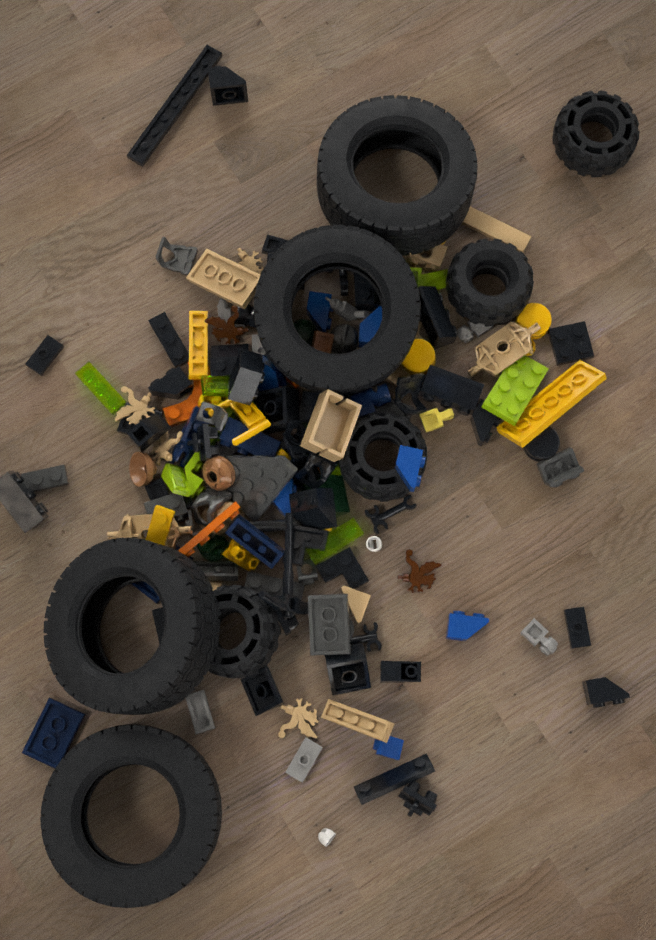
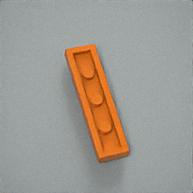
M235 501L178 551L189 558L195 552L194 547L198 544L204 545L211 539L208 535L213 531L218 533L225 527L224 522L228 518L232 521L240 514L238 511L241 508L239 504Z

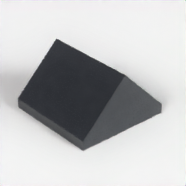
M268 665L259 669L258 673L241 679L255 716L284 704Z

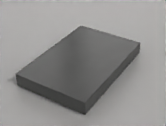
M348 594L308 595L310 656L351 654Z

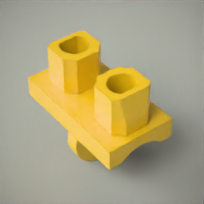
M234 539L231 540L229 547L222 554L247 571L255 570L260 562L257 557Z

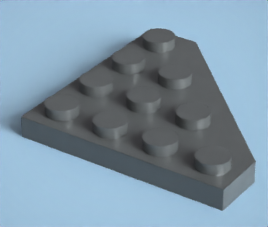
M222 456L231 462L235 470L233 485L224 491L232 494L231 500L233 502L236 501L241 507L240 509L252 521H259L298 471L285 456ZM210 471V478L213 481H217L216 474Z

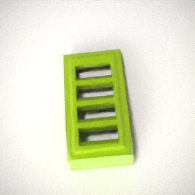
M166 463L160 475L172 493L190 497L191 492L183 468Z

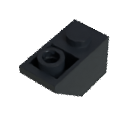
M178 366L168 370L161 379L157 378L152 381L148 389L152 396L179 400L193 390V385Z
M483 399L480 400L470 419L479 446H482L484 441L488 443L493 434L490 432L492 426L497 427L501 418L481 407L484 403Z
M158 413L141 420L127 432V435L139 450L143 452L170 430L171 426Z
M380 662V683L421 682V662Z
M606 677L582 682L587 705L593 704V708L604 707L605 702L612 701L613 705L625 703L624 699L630 698L628 692Z

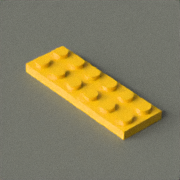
M581 360L577 361L529 401L515 426L504 421L496 427L498 433L523 448L607 379L606 374Z

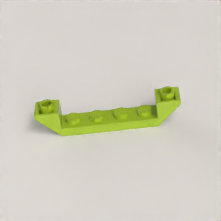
M231 407L226 408L225 411L228 413V417L236 420V414ZM210 439V446L215 445L220 440ZM194 453L185 466L187 483L191 492L190 496L193 499L199 496L201 492H204L203 490L205 489L204 480L194 474L195 472L198 473L204 465L203 461H200L199 453Z

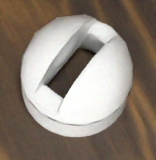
M371 536L366 541V547L372 552H378L382 548V541L377 536ZM373 540H376L377 549L374 548Z
M324 828L319 832L318 839L321 844L327 847L336 834L332 830Z

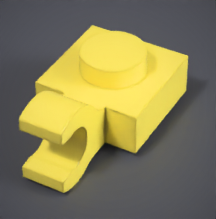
M437 408L419 414V417L427 433L444 427L443 421L453 419L454 413L452 408L440 413Z

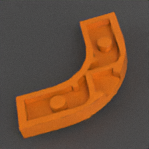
M209 366L208 380H193L194 388L188 399L163 408L166 421L171 427L188 422L193 407H199L198 400L201 394L213 391V381Z

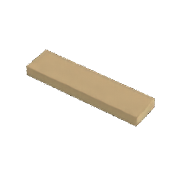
M471 206L462 223L491 239H501L502 243L507 245L509 243L517 247L516 250L518 252H524L531 239L530 235Z
M328 699L321 716L325 720L385 743L388 742L394 723L330 699Z

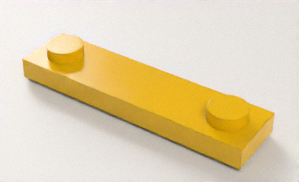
M189 311L190 380H208V323H205V319L208 318V311Z
M156 505L145 540L165 546L175 511Z

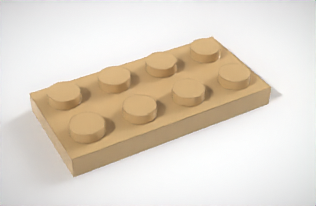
M206 249L186 279L200 288L245 309L255 295L256 286L261 275Z

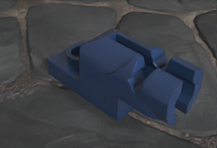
M386 383L377 386V393L372 388H369L350 397L352 401L362 405L358 418H362L368 415V413L376 412L374 408L376 406L379 408L391 402V396Z
M197 406L193 407L187 424L183 426V436L175 444L174 450L171 453L172 461H169L174 464V462H178L181 453H185L186 455L179 464L184 469L194 454L193 446H187V441L192 440V433H197V427L202 426V424H209L197 420L196 417L200 409ZM204 410L203 416L205 418H210L207 411Z

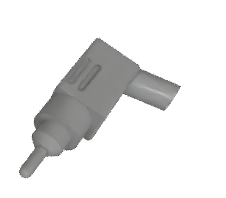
M325 297L329 301L331 308L335 310L334 312L346 321L356 320V318H367L369 316L368 311H359L346 301L341 302L339 299Z
M220 298L217 305L218 317L224 319L227 323V319L232 316L231 309L228 307L226 300ZM235 324V327H244L243 324Z

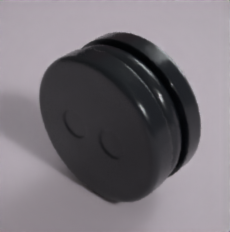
M549 426L525 445L523 450L534 461L540 462L554 456L559 449V435Z

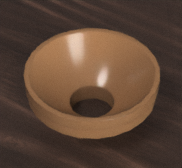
M135 452L131 457L129 472L134 485L137 487L147 486L157 473V466L154 460L146 452Z
M214 456L204 463L202 474L210 488L222 491L233 485L235 470L228 459L222 456ZM210 471L216 474L217 481H213L210 478Z

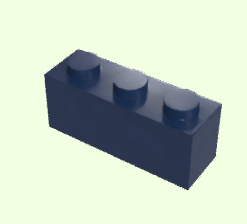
M228 417L226 425L223 426L222 431H219L218 438H216L221 440V445L227 448L233 446L238 449V453L244 456L249 454L252 456L274 457L281 443L260 432L243 443L234 446L232 439L249 429L245 424L231 417Z
M240 514L236 516L226 529L225 533L271 569L284 555V549Z

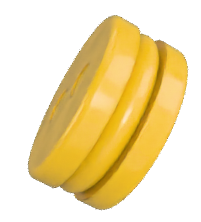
M528 303L516 317L515 323L528 329L537 322L541 329L531 336L532 340H537L548 332L552 317L544 305Z
M414 339L409 353L402 362L405 371L411 375L422 372L427 374L429 366H434L436 363L433 346L424 339Z

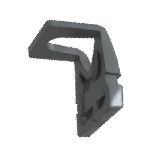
M162 237L156 254V260L163 268L188 275L192 270V262H194L198 250L196 247L172 245L166 237ZM163 247L171 250L175 258L164 262L162 258Z
M207 486L203 490L204 492H201L192 504L195 522L203 526L211 523L214 520L213 513L232 498L230 492L224 490L217 491ZM205 504L210 505L207 511L208 522L201 518L197 507Z

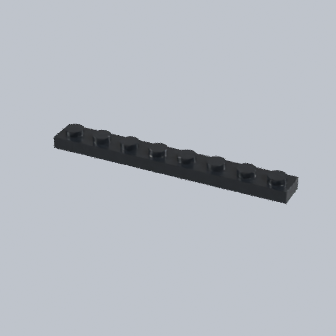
M208 44L205 46L128 152V159L142 167L145 165L209 76L208 68L216 66L222 58L220 51Z

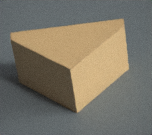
M347 586L341 587L342 594H348L349 609L357 625L361 624L371 595Z

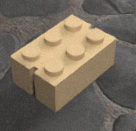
M327 389L318 396L300 446L313 453L320 452V456L336 462L343 459L362 405L348 398L342 400L343 396Z

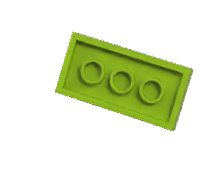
M524 355L504 369L481 407L515 426L549 368Z

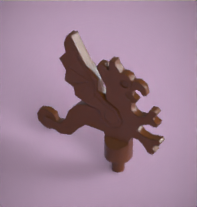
M236 305L231 306V311L235 312V314L227 319V323L220 317L212 316L205 319V323L215 326L211 334L215 335L218 342H221L220 338H228L225 342L226 345L227 343L231 344V339H234L235 344L239 343L240 339H237L236 335H244V332H249V329L243 326L235 327L234 321L239 316Z
M408 549L405 559L411 566V574L403 573V575H398L397 579L412 583V586L408 588V591L411 590V593H414V586L418 588V592H423L420 588L421 584H424V586L427 584V589H430L432 587L431 584H433L436 578L433 577L434 573L428 576H424V574L430 573L442 565L434 561L430 563L425 562L419 569L418 564L410 559L413 551Z

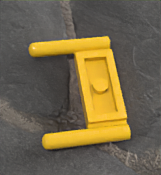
M227 399L217 405L224 409L231 407L233 412L249 429L232 439L234 446L243 443L271 426L269 420L266 419L253 402L249 406ZM211 408L208 410L207 413L210 417H212L214 411Z

